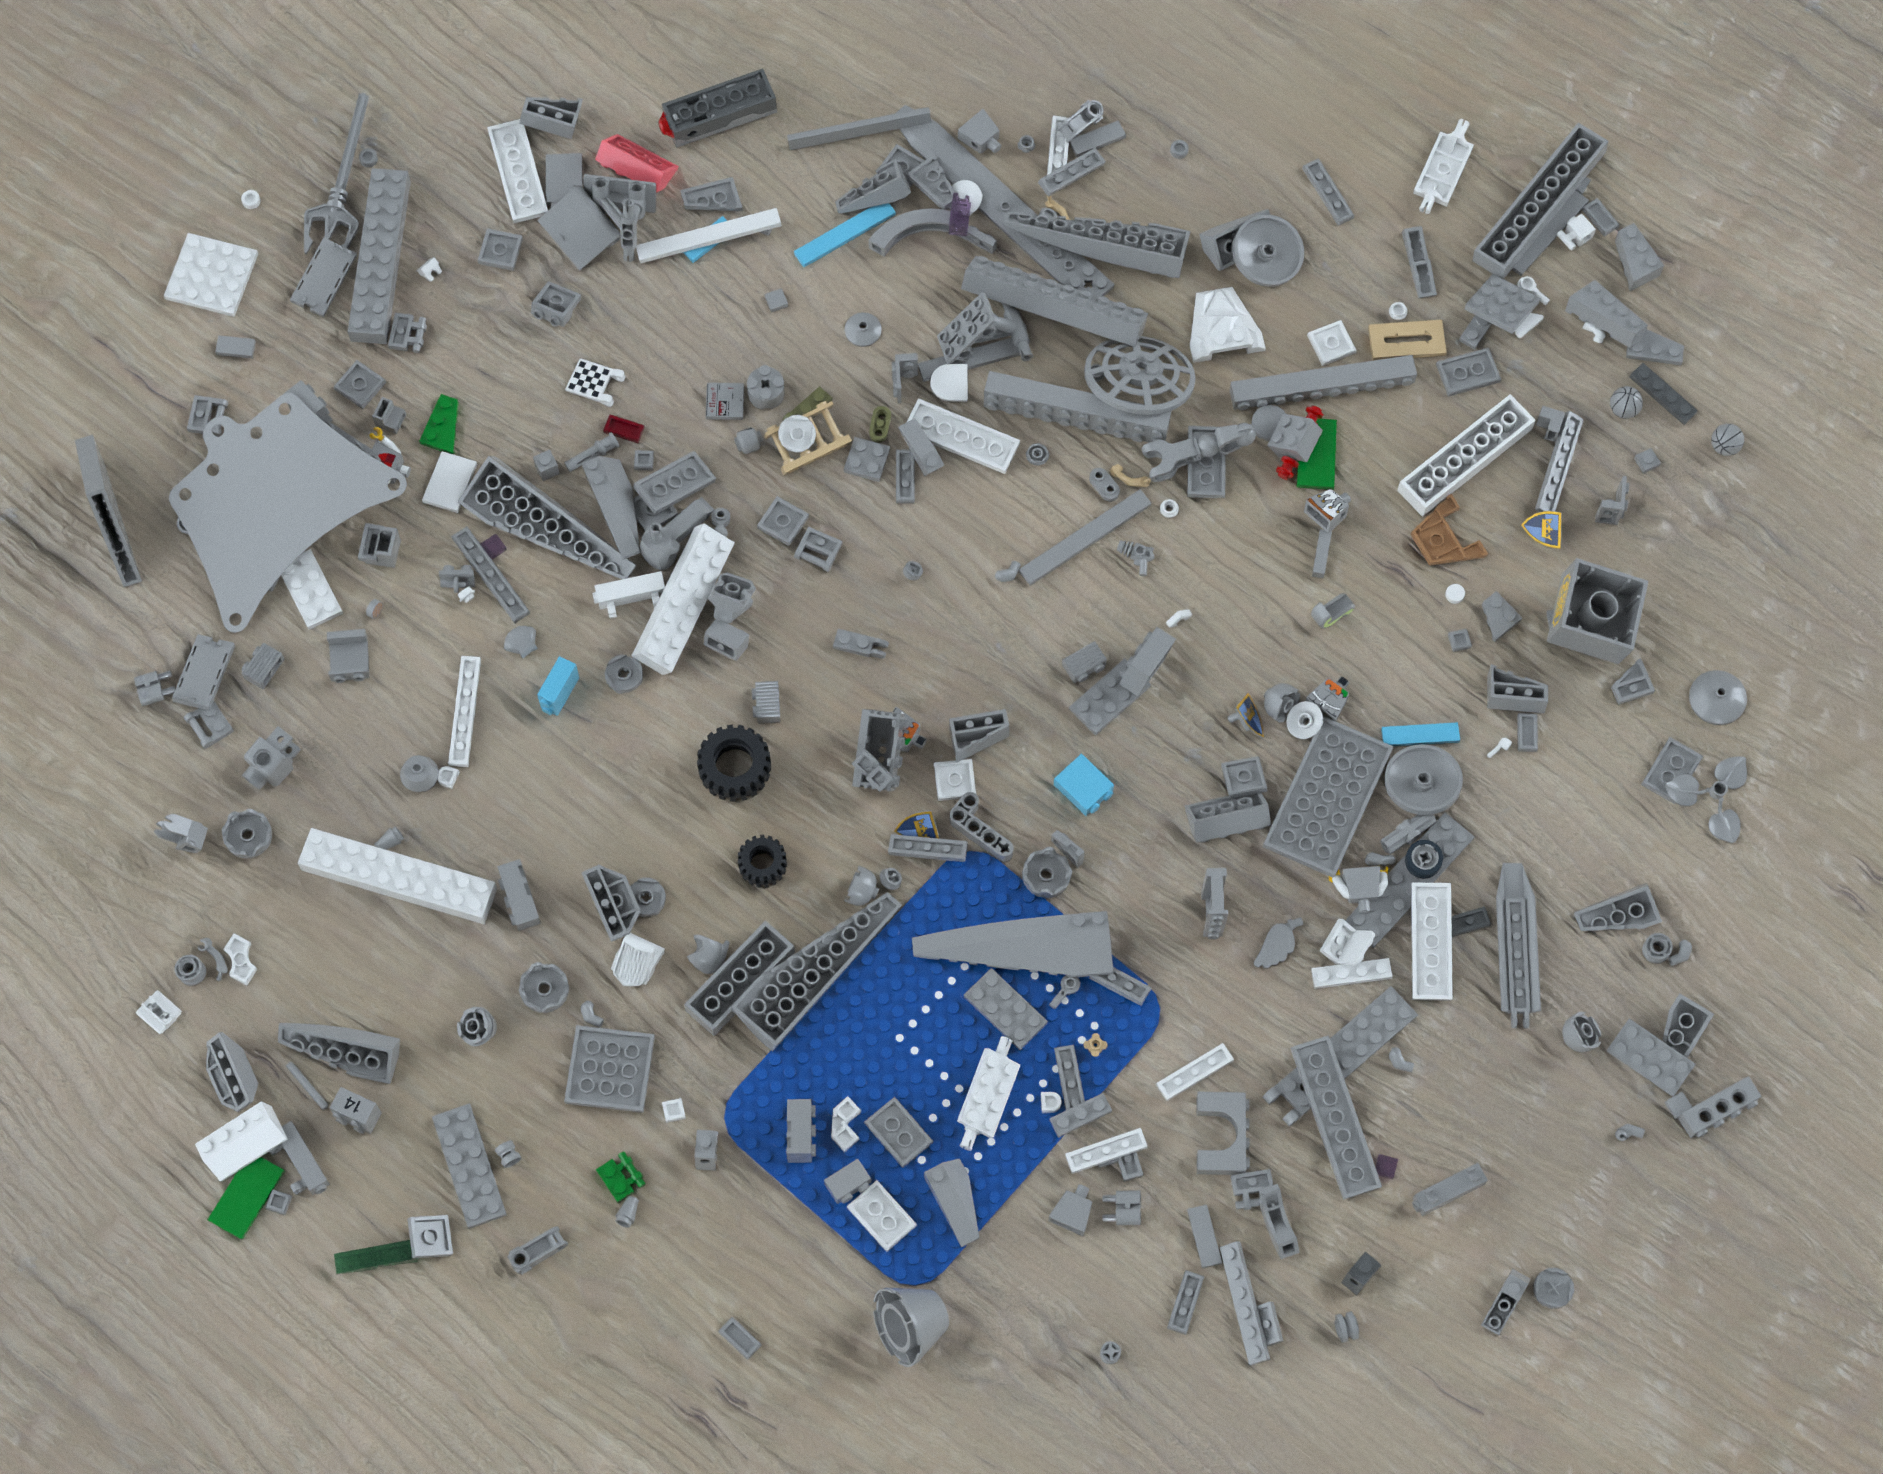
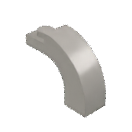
M1278 1184L1258 1190L1263 1219L1280 1259L1300 1253L1297 1237L1288 1222Z

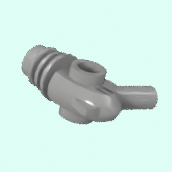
M1120 540L1117 551L1121 554L1124 551L1123 555L1127 553V557L1130 556V559L1134 560V565L1140 566L1139 575L1147 576V562L1154 559V549L1139 543L1134 545V542H1131V544L1127 542L1126 544V540Z

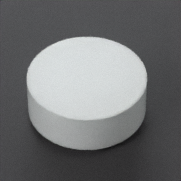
M254 190L244 192L241 197L243 206L247 209L257 208L261 201L259 194Z
M1459 584L1450 585L1445 593L1446 599L1453 604L1460 603L1465 596L1464 588Z

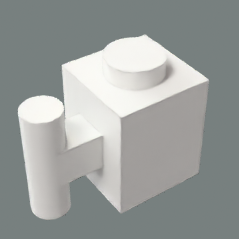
M1580 214L1577 217L1573 216L1567 222L1565 233L1563 230H1560L1557 236L1572 251L1576 245L1580 247L1592 239L1596 229L1583 214Z

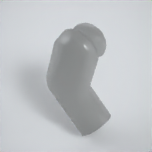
M1012 561L1009 569L995 573L996 580L1000 582L1014 580L1021 564L1017 561Z
M1372 852L1366 855L1365 863L1369 866L1392 865L1395 863V857L1393 855L1383 856Z
M585 1001L581 1005L583 1019L600 1028L604 1019L594 1015V1004L591 1001Z
M1397 1047L1392 1048L1389 1053V1059L1393 1067L1412 1073L1414 1063L1404 1061L1401 1050Z
M1625 1124L1617 1129L1615 1136L1619 1141H1625L1632 1135L1642 1138L1645 1129Z

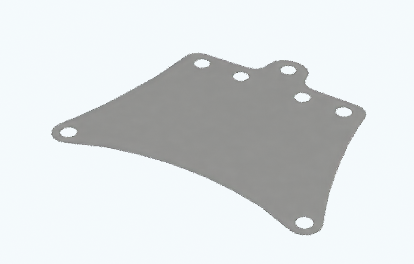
M285 393L246 424H238L228 416H218L212 419L203 431V439L208 448L207 457L170 491L169 502L188 532L213 588L225 628L235 633L242 631L247 626L267 591L290 564L309 546L331 529L359 512L402 495L406 489L407 482L403 474L368 455L322 421L298 396L293 393ZM282 403L290 404L291 411L289 414H280L279 406ZM217 424L224 427V433L220 437H216L212 433L213 427ZM260 427L263 433L259 439L251 437L250 431L252 428ZM213 463L219 466V473L215 476H210L207 473L208 466ZM392 478H397L400 481V487L396 491L388 488V481ZM183 488H188L191 491V497L186 501L181 500L179 497V493ZM234 613H239L242 617L241 623L237 626H233L229 620L230 616Z

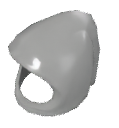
M694 935L697 949L693 954L687 956L688 960L695 968L705 974L715 973L725 960L729 941L725 940L721 944L702 935Z

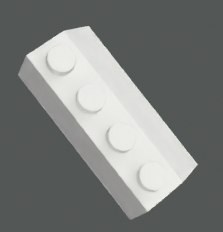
M260 1102L195 1145L203 1162L218 1180L222 1182L288 1139L272 1106Z

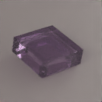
M497 534L480 543L491 559L507 550Z
M1379 1154L1375 1166L1378 1176L1393 1179L1398 1159Z

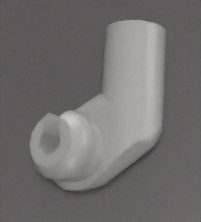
M1682 940L1679 943V953L1668 957L1671 966L1689 959L1692 951L1690 942Z

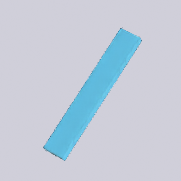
M890 203L870 207L794 251V255L804 268L895 216L896 212Z

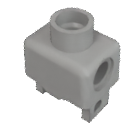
M277 726L266 740L259 737L245 753L244 759L249 764V767L242 776L258 790L266 782H269L272 786H278L294 769L292 766L293 758L301 749L292 742L293 738ZM283 737L284 739L279 743L278 740ZM292 748V752L287 754L286 750Z

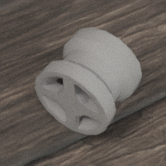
M1112 1341L1103 1344L1100 1351V1357L1106 1364L1116 1363L1121 1355L1120 1346Z

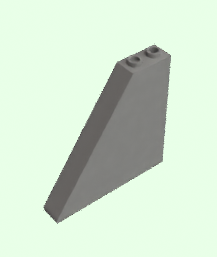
M90 435L77 439L75 444L86 496L123 587L141 582L142 579L107 469L94 436Z

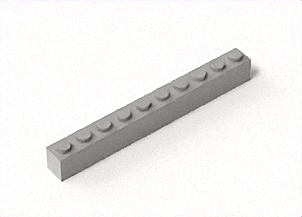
M1413 355L1233 381L1230 384L1229 390L1233 409L1246 410L1249 407L1257 406L1260 408L1269 404L1281 405L1289 401L1300 402L1304 399H1319L1322 396L1329 395L1335 397L1342 393L1354 394L1358 391H1373L1382 387L1388 389L1396 385L1408 386L1415 383L1417 372Z

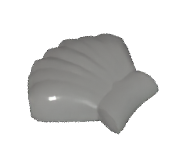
M518 626L512 629L505 638L504 649L520 654L522 658H525L529 653L538 649L535 645L536 630L531 626Z

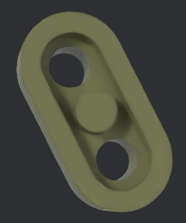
M885 406L875 408L872 414L869 436L872 441L877 443L885 441L888 437L891 411ZM878 432H880L882 435H881V436H877V435H875V434L878 433Z

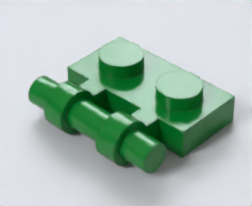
M625 1151L618 1154L621 1163L618 1165L611 1159L596 1169V1172L617 1203L635 1193L631 1187L633 1184L636 1183L639 1188L646 1185L642 1173L637 1171L633 1165L634 1161L630 1156H627ZM624 1169H627L631 1175L627 1180L621 1172Z

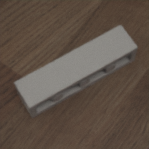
M1320 529L1312 572L1313 577L1324 578L1332 531L1327 533L1325 530Z

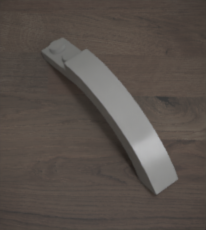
M919 209L903 213L882 225L869 239V249L884 257L900 240L923 231H943L955 234L991 254L995 252L997 240L990 234H984L975 226H969L968 217L944 209Z

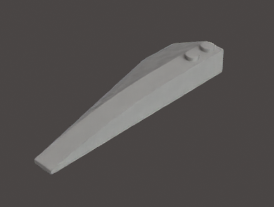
M888 892L846 921L841 922L835 928L826 932L778 966L772 968L766 974L758 977L731 1006V1010L773 1052L878 934L902 904Z

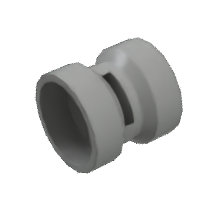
M512 1140L502 1143L495 1149L497 1155L502 1159L501 1163L504 1168L511 1167L522 1159L520 1154L515 1151V1145Z

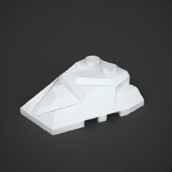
M1233 287L1196 293L1190 339L1193 363L1211 360L1213 353L1246 348L1247 354L1266 350L1262 332Z

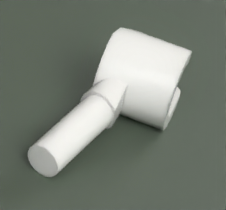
M1502 738L1498 745L1487 754V757L1491 758L1501 748L1507 751L1512 741Z

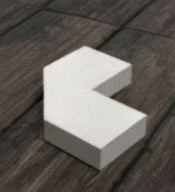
M848 1096L833 1109L831 1138L844 1153L860 1140L847 1124L859 1115L861 1110Z

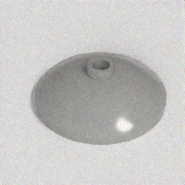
M1713 670L1705 672L1695 679L1690 688L1689 701L1695 714L1703 721L1714 725H1726L1734 722L1742 715L1747 704V694L1743 684L1734 675L1725 671ZM1718 691H1722L1724 695L1718 694Z

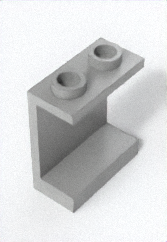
M365 629L327 632L330 649V671H328V675L331 681L343 683L345 680L363 681L365 678H370L368 636Z

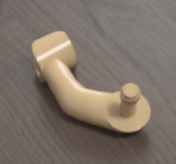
M1047 196L1046 207L1059 213L1060 216H1066V220H1071L1065 208L1052 200V196Z
M1119 464L1112 466L1110 469L1111 476L1119 478L1128 486L1148 487L1150 485L1151 479L1147 476L1139 478L1126 476L1122 473L1123 467Z

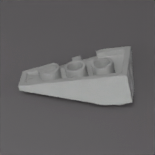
M897 159L875 170L877 174L872 178L868 179L866 177L859 188H852L835 201L838 213L891 203L907 197L911 190Z
M1269 209L1213 227L1199 234L1204 253L1219 271L1235 264L1232 244L1238 229L1252 217L1270 215Z
M1679 993L1669 1010L1662 1041L1688 1058L1714 1013Z
M960 1158L941 1163L925 1171L924 1178L960 1246L964 1247L979 1239L970 1179Z

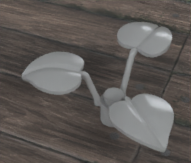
M1731 757L1721 761L1714 771L1715 778L1719 781H1716L1710 788L1697 791L1699 788L1698 781L1688 774L1679 775L1665 784L1669 797L1681 806L1694 805L1697 802V795L1707 792L1713 799H1718L1719 814H1714L1710 817L1708 823L1709 830L1713 836L1729 843H1734L1740 833V819L1736 812L1731 809L1725 810L1722 813V802L1728 788L1737 789L1746 782L1747 769L1745 757Z

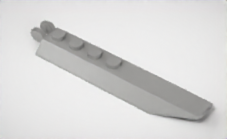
M1503 863L1496 895L1501 1011L1511 1014V1028H1517V1014H1523L1524 1028H1529V1014L1541 1011L1535 896L1523 864Z

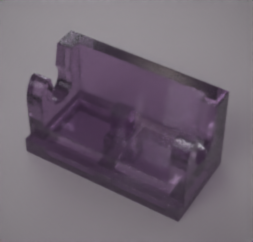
M953 192L949 220L950 235L967 236L971 202H969L970 197L968 195L965 196V199L959 198V193Z

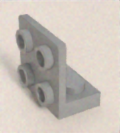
M917 353L896 354L895 361L892 362L893 395L897 397L898 403H901L900 377L912 378L918 376Z
M1623 476L1616 491V501L1612 499L1601 501L1595 516V522L1618 525L1619 520L1623 519L1624 511H1627L1628 500H1625L1626 494L1629 492V483H1626L1627 476Z

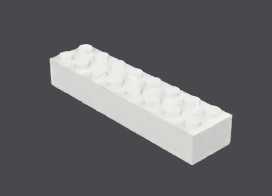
M1511 394L1401 480L1397 491L1423 517L1446 499L1448 495L1460 488L1533 429L1535 419Z
M704 523L694 527L636 645L632 657L662 675L673 671L711 593L712 586H714L734 545L733 541Z

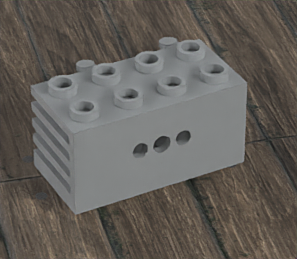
M862 709L856 758L864 749L878 761L879 757L883 756L885 761L881 764L893 776V779L882 790L894 791L896 787H899L900 776L897 775V772L902 766L903 757L900 756V750L904 749L905 737H902L903 730L907 728L908 718H905V714ZM883 737L887 738V742L885 744L881 742V739ZM881 746L886 747L884 754L879 751ZM856 768L854 769L852 786L876 789Z

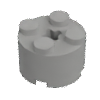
M763 365L749 375L747 390L750 402L759 409H773L782 403L785 388L784 379L779 371Z

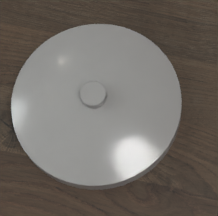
M1274 215L1252 217L1238 229L1233 239L1232 253L1235 264L1239 271L1255 284L1266 287L1283 285L1290 281L1302 266L1304 260L1302 239L1297 230L1280 217Z
M1431 745L1409 746L1397 752L1387 765L1385 771L1387 793L1396 805L1410 813L1418 815L1440 813L1451 807L1461 793L1463 783L1461 768L1454 757L1441 748Z

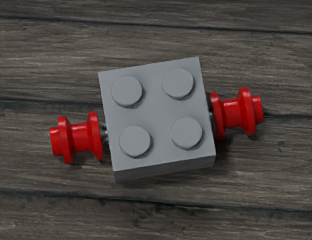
M1317 406L1307 407L1305 410L1308 413L1306 417L1283 414L1267 445L1278 457H1282L1281 461L1283 464L1281 467L1278 466L1276 468V472L1284 480L1293 478L1294 474L1291 471L1299 466V463L1295 460L1308 461L1323 431L1316 423L1317 419H1322L1323 417L1322 410Z

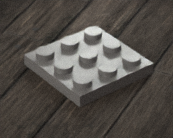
M1492 274L1466 303L1465 310L1513 334L1539 304L1540 298Z

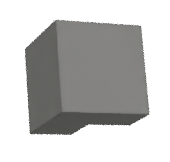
M382 397L372 417L376 427L397 434L406 416V412L404 409L394 406L392 400Z
M1542 406L1536 426L1547 429L1544 439L1556 441L1565 412Z

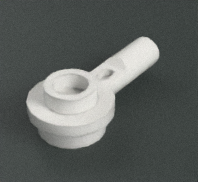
M1526 276L1519 279L1518 287L1539 297L1540 302L1547 305L1550 299L1536 288L1537 284L1533 278Z

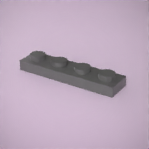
M1644 363L1630 374L1629 378L1683 425L1688 423L1697 414L1698 410Z

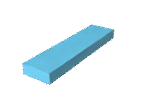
M1458 722L1381 728L1382 742L1394 747L1460 742Z

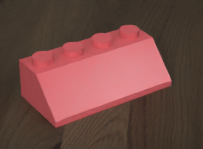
M619 134L602 140L595 158L596 161L600 162L601 166L615 170L616 174L620 176H626L631 180L656 183V193L667 186L679 167Z

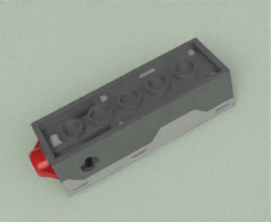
M762 68L662 103L663 113L658 121V125L662 134L672 137L677 148L777 113L776 97Z

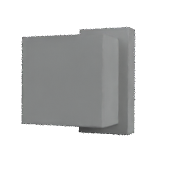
M365 523L358 560L365 561V564L395 568L401 543L397 528Z

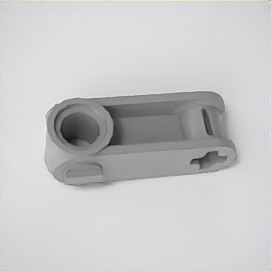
M1086 101L1080 106V110L1056 129L1065 136L1067 143L1093 123L1096 125L1103 119L1104 109L1099 101Z
M558 1226L551 1228L521 1247L518 1246L509 1252L507 1257L517 1274H525L532 1267L568 1245V1242L564 1241L559 1233L560 1229ZM518 1257L526 1258L525 1262L521 1265L516 1264L515 1260Z

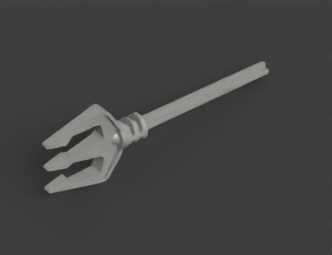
M359 93L338 177L335 187L330 189L329 201H327V204L307 209L304 213L305 254L309 252L313 244V240L309 237L313 221L325 222V238L328 240L331 239L338 225L349 228L345 243L341 245L347 249L359 230L358 220L345 209L344 204L348 196L346 186L369 100V95H366V93Z

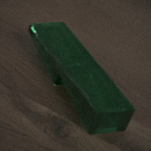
M410 1240L334 1254L336 1275L375 1270L377 1267L418 1262L419 1259L412 1258Z

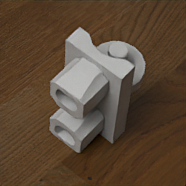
M444 565L443 570H439L441 587L454 588V593H459V588L475 587L474 571L471 565H463L461 570H454L452 565Z

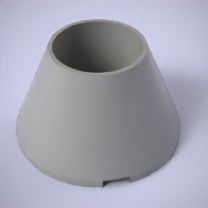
M883 1288L874 1296L873 1302H876V1310L873 1311L881 1341L891 1356L895 1355L900 1360L898 1363L905 1367L917 1364L948 1329L949 1318L946 1307L939 1295L933 1290Z

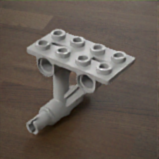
M584 174V190L604 214H608L620 228L624 261L627 262V256H629V262L634 261V249L637 246V222L645 216L646 212H656V183Z
M982 292L937 335L946 363L952 364L956 359L960 361L970 359L973 356L972 344L1011 336L1014 346L1019 349L1021 359L1023 361L1031 360L1033 354L1029 347L1030 339L1026 331V324L1023 323L1019 310L1013 306L1001 303L1005 311L1004 318L998 317L997 314L993 313L986 293Z

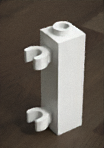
M662 571L595 585L596 592L592 593L594 603L599 604L600 610L607 608L610 619L617 617L615 606L652 599L655 609L665 588Z

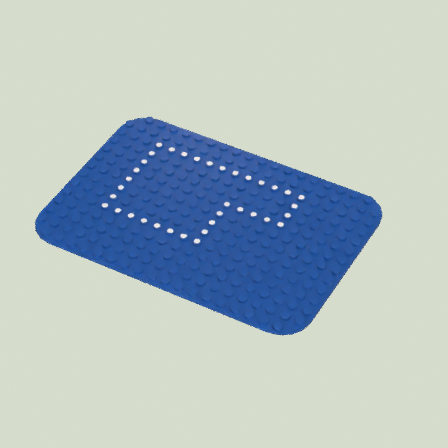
M967 851L965 862L947 860L847 967L773 1052L770 1051L741 1082L726 1103L724 1120L727 1132L735 1144L884 1275L899 1284L917 1286L931 1282L942 1274L966 1247L960 1246L924 1178V1172L941 1163L960 1158L969 1175L979 1232L1063 1138V1136L1058 1138L1049 1121L1051 1117L1066 1111L1054 1048L1074 1045L1084 1099L1087 1101L1102 1094L1149 1041L1159 1024L1160 1006L1157 996L1152 989L1142 1006L1091 980L1090 976L1077 977L1080 981L1079 990L1076 993L1066 995L1057 1008L1053 1009L1049 1004L1060 992L1061 980L1066 976L1065 974L1051 975L1049 972L1042 971L1035 973L1026 969L1012 970L989 967L987 964L980 963L973 965L964 961L950 962L949 959L940 958L939 960L914 957L913 937L982 924L1064 915L1045 898L1032 894L1026 888L1021 878L998 859L984 852ZM1112 955L1114 968L1148 985ZM992 968L1048 1021V1024L1021 1050L1011 1043L1007 1057L1020 1064V1068L993 1138L983 1134L977 1135L972 1150L969 1151L964 1149V1147H960L966 1130L964 1129L965 1126L957 1122L984 1049L989 1048L996 1052L1000 1037L1005 1036L964 998V994ZM1094 1033L1099 1034L1100 1039L1107 1042V1048L1103 1049L1097 1057L1092 1056L1088 1049L1084 1048V1042L1091 1039ZM1041 1092H1055L1060 1096L1061 1107L1057 1112L1042 1113ZM848 1096L861 1110V1113L847 1124L860 1140L844 1153L831 1138L833 1109ZM894 1097L933 1140V1144L903 1168L864 1124V1121ZM787 1099H811L812 1105H816V1117H812V1125H816V1137H812V1144H816V1156H812V1163H788L786 1154ZM856 1159H859L870 1176L871 1183L869 1185L871 1186L877 1180L917 1224L912 1231L888 1252L883 1249L847 1208L861 1193L858 1191L852 1195L853 1198L848 1202L837 1204L824 1184L826 1178Z

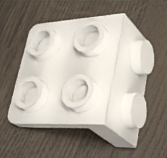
M1338 919L1321 947L1320 952L1334 964L1358 965L1363 960L1368 947L1373 943L1375 933L1373 931L1355 930L1344 919Z

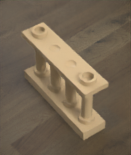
M826 401L816 405V409L802 415L807 417L815 427L817 450L810 452V450L806 449L800 452V458L796 460L790 457L787 449L782 446L779 440L778 430L780 426L773 425L766 429L765 439L773 438L784 460V465L781 467L784 476L851 444L852 440L849 434L846 436L840 434L829 412V409L834 405L832 401L829 403ZM822 413L834 436V442L827 444L823 441L812 417Z

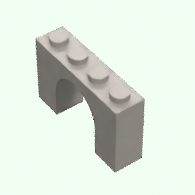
M1197 1093L1196 1116L1223 1117L1231 1122L1236 1131V1141L1225 1150L1197 1151V1174L1235 1175L1245 1173L1246 1169L1250 1168V1158L1246 1157V1150H1249L1250 1139L1246 1138V1130H1249V1118H1246V1111H1249V1099H1246V1093Z

